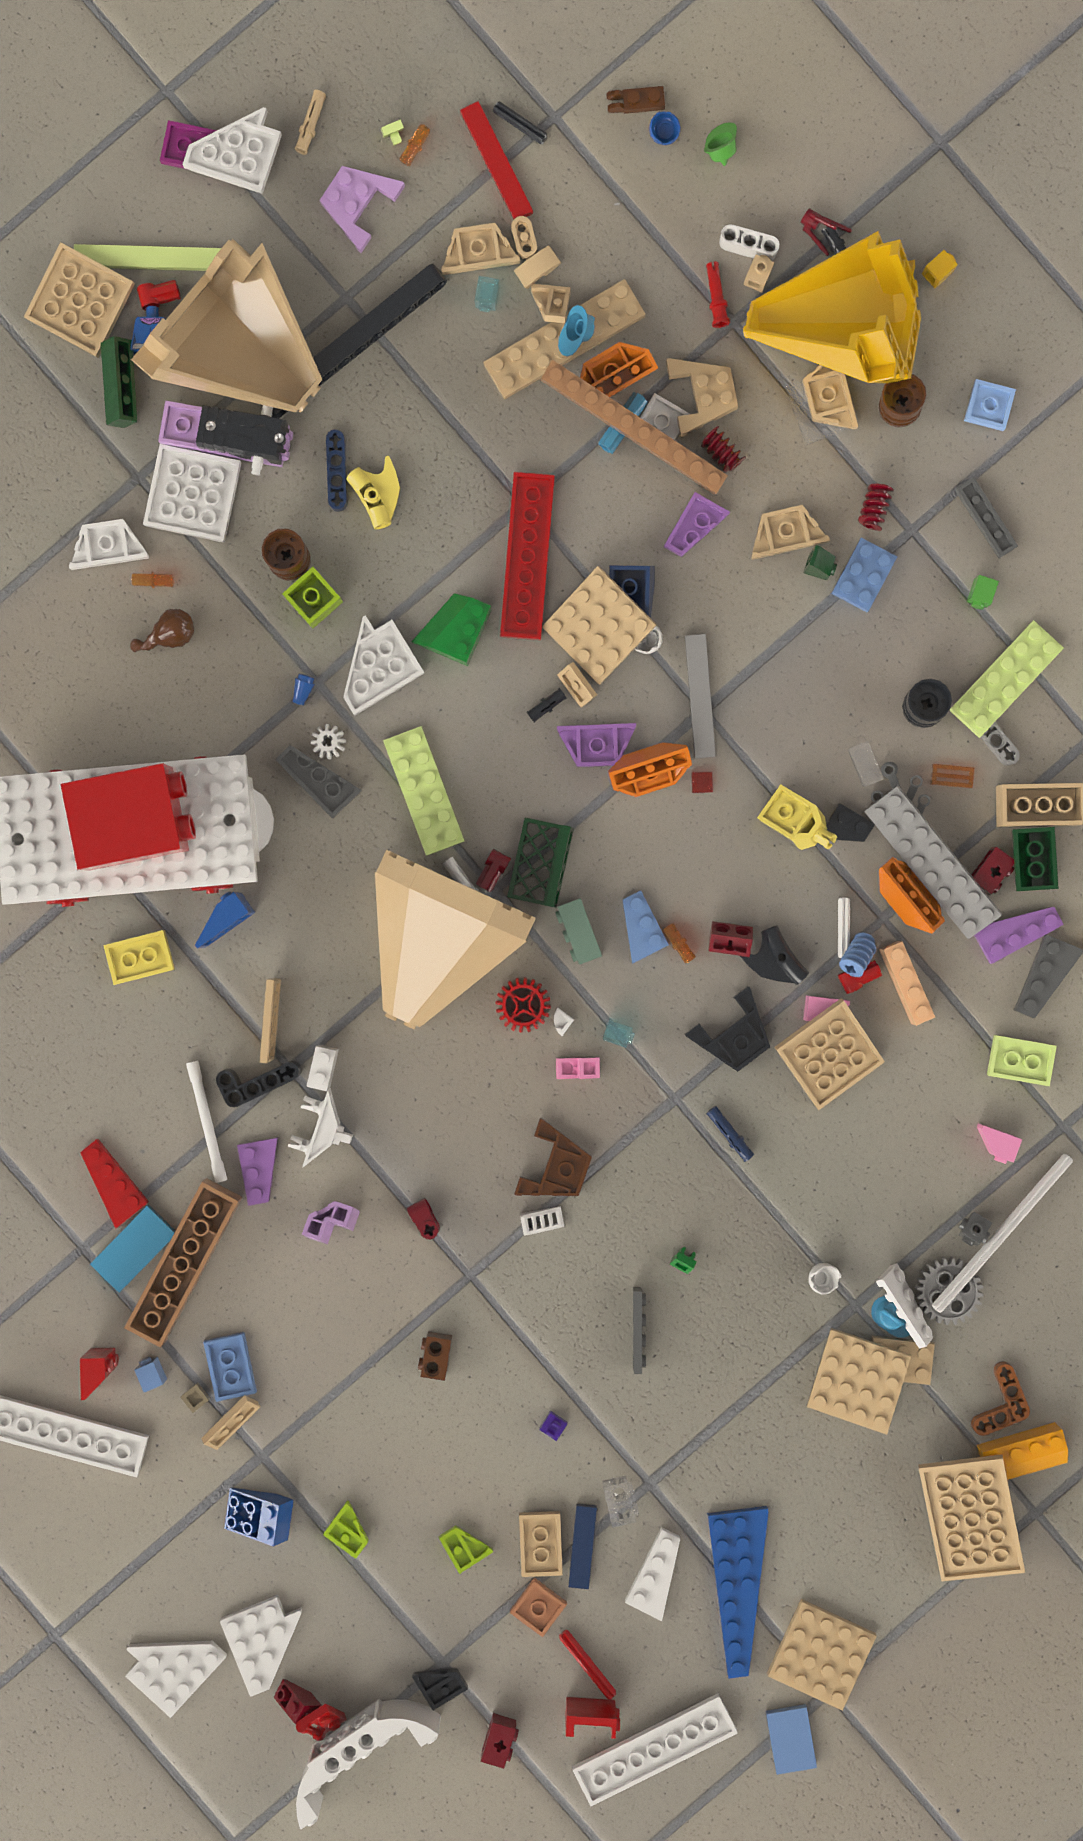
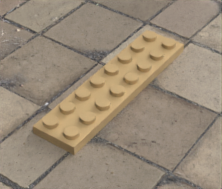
M626 280L620 281L580 305L586 310L587 314L595 317V329L592 338L581 343L573 355L564 356L559 351L558 341L565 323L551 322L484 361V366L503 399H507L541 379L552 360L563 366L645 318L646 314Z

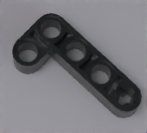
M290 1061L243 1084L234 1070L225 1069L217 1074L216 1084L225 1103L235 1108L295 1080L300 1076L302 1068L298 1062ZM289 1067L295 1068L293 1074L291 1073L283 1077L282 1073L289 1070ZM224 1073L231 1076L230 1084L223 1082L222 1076ZM270 1074L277 1077L276 1085L268 1082ZM251 1083H255L258 1086L259 1091L257 1094L250 1091ZM232 1092L240 1095L239 1102H234L231 1099Z

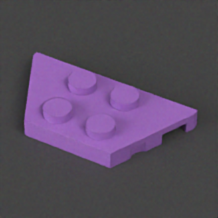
M636 723L557 726V731L577 767L613 766L623 756L636 728Z

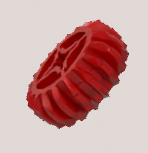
M524 977L523 983H520L519 978H516V985L508 981L509 989L502 986V990L506 993L497 994L498 997L503 999L502 1001H496V1005H502V1008L496 1009V1012H503L504 1015H501L499 1019L507 1018L504 1026L507 1027L511 1022L513 1024L511 1027L512 1031L515 1030L517 1025L520 1026V1033L523 1032V1026H527V1031L531 1032L530 1025L533 1024L534 1028L538 1029L537 1021L542 1024L545 1023L541 1016H549V1013L544 1012V1009H551V1005H545V1002L550 1001V997L543 998L547 990L539 991L542 987L541 983L537 987L533 986L535 979H532L531 983L527 984V977ZM518 988L532 990L525 997H520L513 992ZM536 994L541 1003L539 1013L530 1004ZM508 996L516 1004V1008L511 1015H509L506 1008ZM529 997H531L528 1000V1009L523 1008L522 1010H519L518 1013H516V1011L519 1009L518 1006L520 1005L517 1004L518 1001L515 998L523 1002L527 1000ZM521 1013H527L533 1017L532 1020L525 1022L515 1020Z

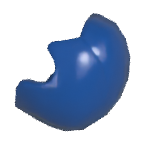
M666 111L657 112L651 119L649 126L650 137L659 145L674 143L679 137L681 129L679 119L671 112Z

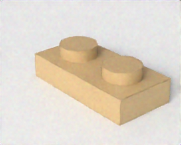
M574 662L567 665L557 674L580 708L587 705L597 696V693Z

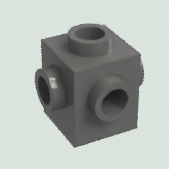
M973 1212L968 1219L964 1218L958 1228L961 1229L959 1236L963 1237L962 1241L970 1246H978L981 1242L984 1244L990 1236V1233L987 1231L992 1222Z

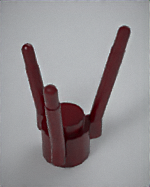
M811 208L806 211L800 222L804 225L802 230L812 238L826 256H829V252L811 231L812 229L816 230L822 223L834 230L839 228L852 233V229L820 215Z

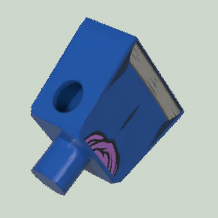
M156 306L146 307V317H137L135 319L131 350L134 355L144 345L149 334L163 318L166 320L165 317H159V308Z

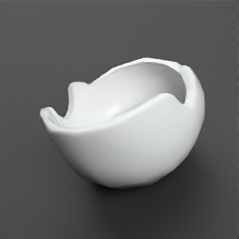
M656 626L635 650L643 654L657 651L663 643V634L660 628Z
M818 1263L809 1273V1285L815 1292L821 1295L830 1294L838 1288L841 1274L831 1264Z

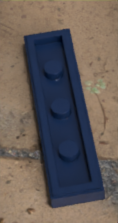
M576 1503L569 1588L589 1589L597 1505Z

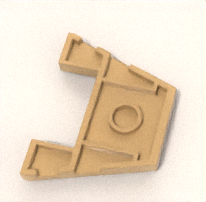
M671 358L666 359L669 380L683 377L691 378L697 409L696 414L677 417L680 437H684L689 432L700 429L704 424L712 420L715 421L737 410L738 403L730 367Z

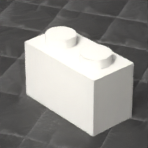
M323 1045L315 1047L307 1087L328 1091L331 1086L339 1049Z

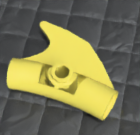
M386 456L384 469L380 474H372L357 467L346 478L364 504L375 530L392 524L391 520L400 492L395 468L390 457Z

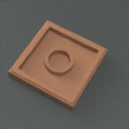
M533 1578L510 1609V1613L543 1637L566 1607L567 1601L536 1578Z

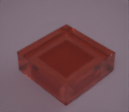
M712 772L691 773L692 793H713Z

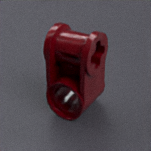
M426 1198L407 1207V1212L417 1226L421 1236L429 1240L435 1238L440 1230V1225ZM427 1224L430 1227H435L433 1233H431L430 1231H425V1229L427 1228Z

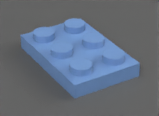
M860 538L831 594L868 612L897 556Z

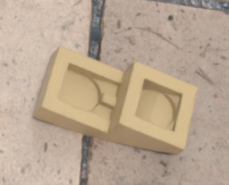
M548 245L522 263L514 272L524 287L528 289L531 287V284H534L543 275L547 276L561 264V261Z

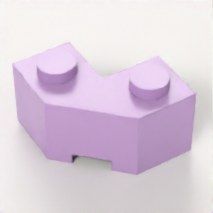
M334 1201L318 1212L315 1211L309 1214L301 1235L328 1244L334 1225L353 1231L360 1211L354 1207Z

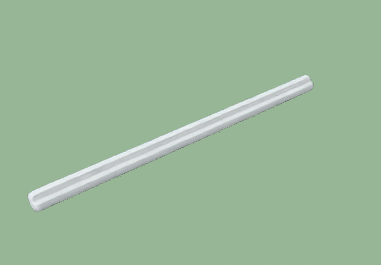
M1063 1154L934 1301L932 1307L937 1312L942 1313L1072 1164L1073 1160L1070 1156Z

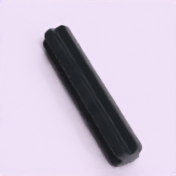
M498 101L495 104L493 112L539 144H544L547 139L546 132L502 102Z

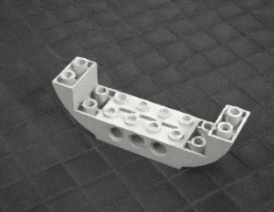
M378 1699L347 1720L338 1729L331 1731L322 1741L315 1742L312 1745L298 1789L296 1810L300 1829L307 1825L312 1826L318 1820L323 1795L319 1791L322 1784L327 1781H333L338 1776V1773L344 1769L345 1771L349 1770L360 1758L365 1759L372 1753L373 1749L378 1746H384L395 1734L400 1735L407 1727L421 1747L426 1743L431 1744L438 1737L441 1715L419 1702L400 1699L381 1701Z

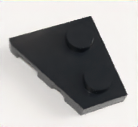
M841 803L838 804L826 824L827 830L837 835L836 840L865 842L875 825Z
M458 1668L415 1672L412 1675L413 1680L433 1711L468 1690V1685Z

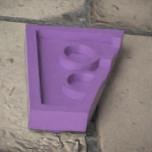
M694 492L666 541L664 548L682 557L723 521L730 512Z

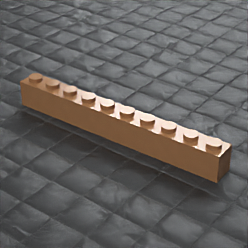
M554 360L550 362L540 381L712 494H717L728 475Z

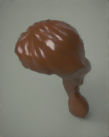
M167 609L160 616L159 621L154 625L152 633L147 636L145 642L139 639L131 641V650L133 652L141 650L150 651L157 645L171 648L183 647L186 643H189L194 634L191 616L181 609Z

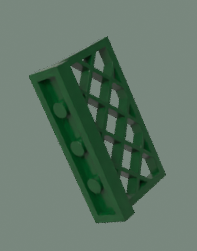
M524 818L507 895L508 898L557 908L574 828ZM529 823L537 824L540 832L533 837H530L527 832ZM551 828L559 829L558 837L550 841L545 832ZM543 834L548 844L538 849L533 840ZM531 842L536 852L526 857L523 847ZM550 846L554 851L553 858L546 862L540 852ZM538 854L544 864L534 870L529 859ZM526 862L531 872L522 877L518 871L519 866ZM546 866L550 872L549 878L541 881L536 872ZM534 874L539 884L529 889L524 880ZM522 882L527 892L521 896L514 895L515 886ZM540 886L545 891L543 901L536 900L532 894Z

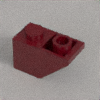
M282 1679L274 1695V1699L294 1724H297L300 1719L322 1706L310 1691L286 1679Z

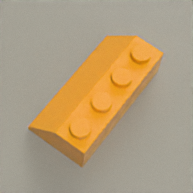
M1055 1422L977 1444L980 1457L1003 1455L1007 1480L1068 1463V1447L1064 1433Z

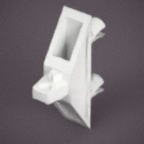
M331 1088L328 1089L323 1101L307 1096L303 1099L312 1105L302 1104L301 1108L316 1112L319 1116L310 1141L292 1134L291 1140L297 1143L290 1142L288 1145L289 1148L305 1152L306 1157L303 1167L332 1144L339 1145L340 1141L348 1144L351 1143L353 1134L344 1132V1127L340 1126Z

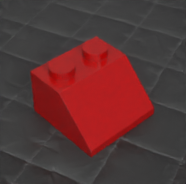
M90 1348L80 1358L81 1400H86L118 1366L119 1357L118 1354H115V1348Z

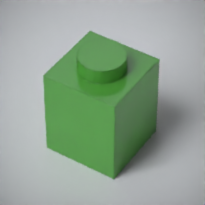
M978 575L974 578L967 602L971 603V606L976 609L987 608L992 604L999 581Z

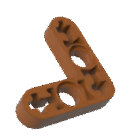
M1004 1361L995 1365L994 1375L1006 1403L980 1413L971 1420V1427L981 1436L1023 1421L1030 1414V1408L1013 1367ZM1003 1367L1008 1370L1006 1374L1010 1379L1009 1381H1006L1005 1377L999 1374L1002 1372ZM1016 1386L1017 1393L1014 1396H1008L1006 1392L1008 1387ZM1013 1401H1017L1023 1408L1021 1414L1015 1412L1017 1411V1406ZM1003 1412L1006 1416L1005 1420L1001 1423L996 1422L995 1416ZM988 1417H990L991 1421L993 1422V1426L989 1423L990 1421ZM979 1421L986 1423L983 1425V1429L977 1427L979 1426Z

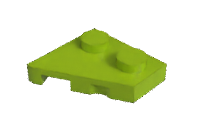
M349 1501L345 1502L323 1533L326 1538L355 1559L369 1541Z

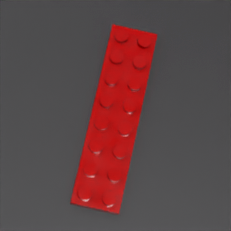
M514 472L500 637L541 640L555 475Z

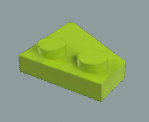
M456 1525L438 1536L459 1574L493 1553L490 1546Z

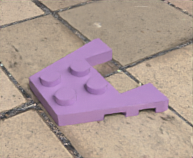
M342 166L321 197L320 203L341 227L348 239L352 241L356 249L362 253L370 241L371 235L355 225L376 191H379L395 202L404 189L405 184L402 181Z

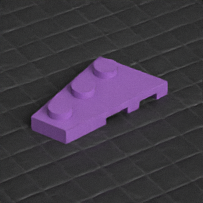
M279 1137L237 1145L248 1206L270 1201Z

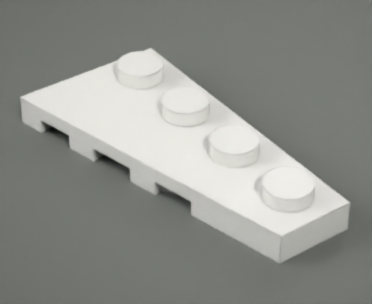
M898 1263L890 1265L876 1280V1283L879 1287L883 1286L886 1290L885 1297L889 1302L893 1301L896 1305L898 1317L905 1319L906 1329L919 1348L926 1347L933 1339L932 1330L924 1320L923 1312L914 1299V1293L905 1280L904 1272L899 1268Z
M661 1527L625 1598L626 1604L660 1621L663 1619L680 1543L679 1535Z

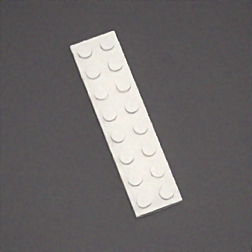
M0 1395V1441L138 1477L149 1435Z
M719 1693L573 1765L572 1770L590 1806H593L738 1732Z

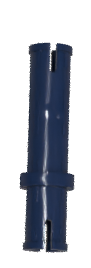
M714 1106L706 1113L730 1143L729 1146L735 1149L744 1162L755 1155L743 1141V1136H740L734 1130L717 1106Z

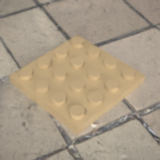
M60 242L24 318L99 358L101 342L109 338L135 283Z
M597 566L547 620L542 628L600 685L646 638L657 624L600 566Z
M842 998L774 1047L818 1110L885 1062Z
M831 1328L807 1407L887 1435L911 1355Z
M801 1599L768 1669L767 1675L843 1711L877 1637L876 1633Z

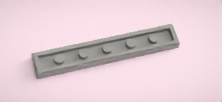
M706 634L685 635L695 759L716 757Z

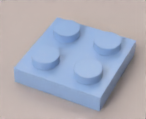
M976 379L973 384L964 421L1004 431L1016 389Z

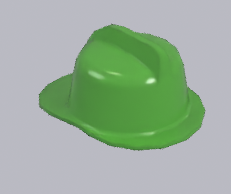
M731 122L723 123L714 128L706 138L704 152L708 153L714 162H721L723 166L727 165L729 158L737 151L735 140L737 133L736 124Z

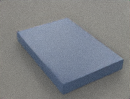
M245 1332L204 1340L203 1344L216 1402L256 1394L257 1389Z
M806 1704L765 1711L776 1774L817 1768Z

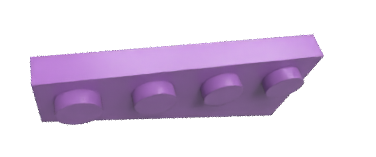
M1048 907L992 922L974 936L988 962L993 964L1064 924L1055 907Z

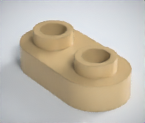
M519 216L515 218L511 229L519 257L528 260L537 253V242L533 227L527 217ZM523 227L525 231L519 232L518 229ZM525 247H529L531 250L529 252H525L523 249Z

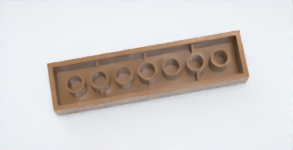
M208 1178L201 1182L126 1323L125 1329L160 1348L167 1341L240 1204L242 1196Z

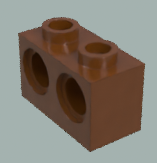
M428 1331L427 1338L423 1337L421 1350L425 1351L424 1357L419 1358L418 1370H421L420 1377L445 1381L452 1335ZM437 1341L442 1347L435 1350L431 1347L432 1342ZM429 1362H435L437 1363L438 1368L432 1370L428 1367L427 1364Z

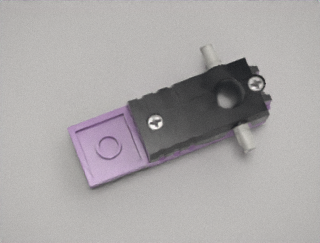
M165 401L158 442L160 444L199 450L206 454L252 462L251 474L260 475L263 464L283 467V462L289 460L290 453L288 450L290 449V440L293 439V432L290 431L286 420L272 418L273 407L263 405L261 415L228 409L222 410L217 407L211 408V406L206 405L199 407Z

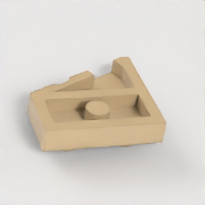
M531 284V293L544 321L565 323L571 287Z

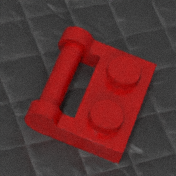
M324 1704L300 1719L296 1724V1730L301 1734L307 1733L317 1741H322L327 1732L338 1729L347 1719L344 1712Z

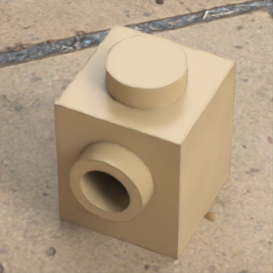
M755 255L743 285L762 293L775 262H772L767 256Z

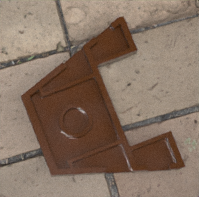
M540 1118L534 1137L554 1143L541 1182L539 1183L520 1176L514 1195L579 1196L592 1156L544 1119Z

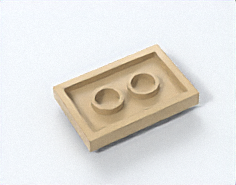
M872 1336V1342L911 1355L904 1382L930 1385L935 1346L933 1342H930L926 1347L919 1348L914 1340Z
M560 1511L519 1513L521 1576L563 1575Z

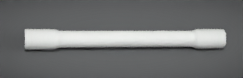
M199 1061L189 1062L186 1065L206 1138L215 1183L227 1180L223 1161L221 1160L207 1103Z

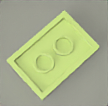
M994 1035L987 1075L1050 1086L1057 1046Z

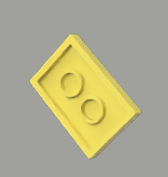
M165 930L103 945L113 985L175 970Z

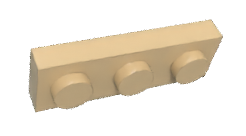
M244 1395L201 1438L204 1445L218 1450L260 1408L258 1401Z

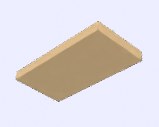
M279 978L266 979L260 1063H268L275 1059L281 986Z

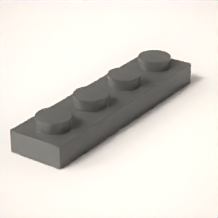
M974 477L955 489L960 500L999 559L1018 547Z
M633 1287L634 1374H642V1368H646V1355H642V1347H646V1334H642V1327H646V1314H642V1306H646V1293H642L641 1287Z

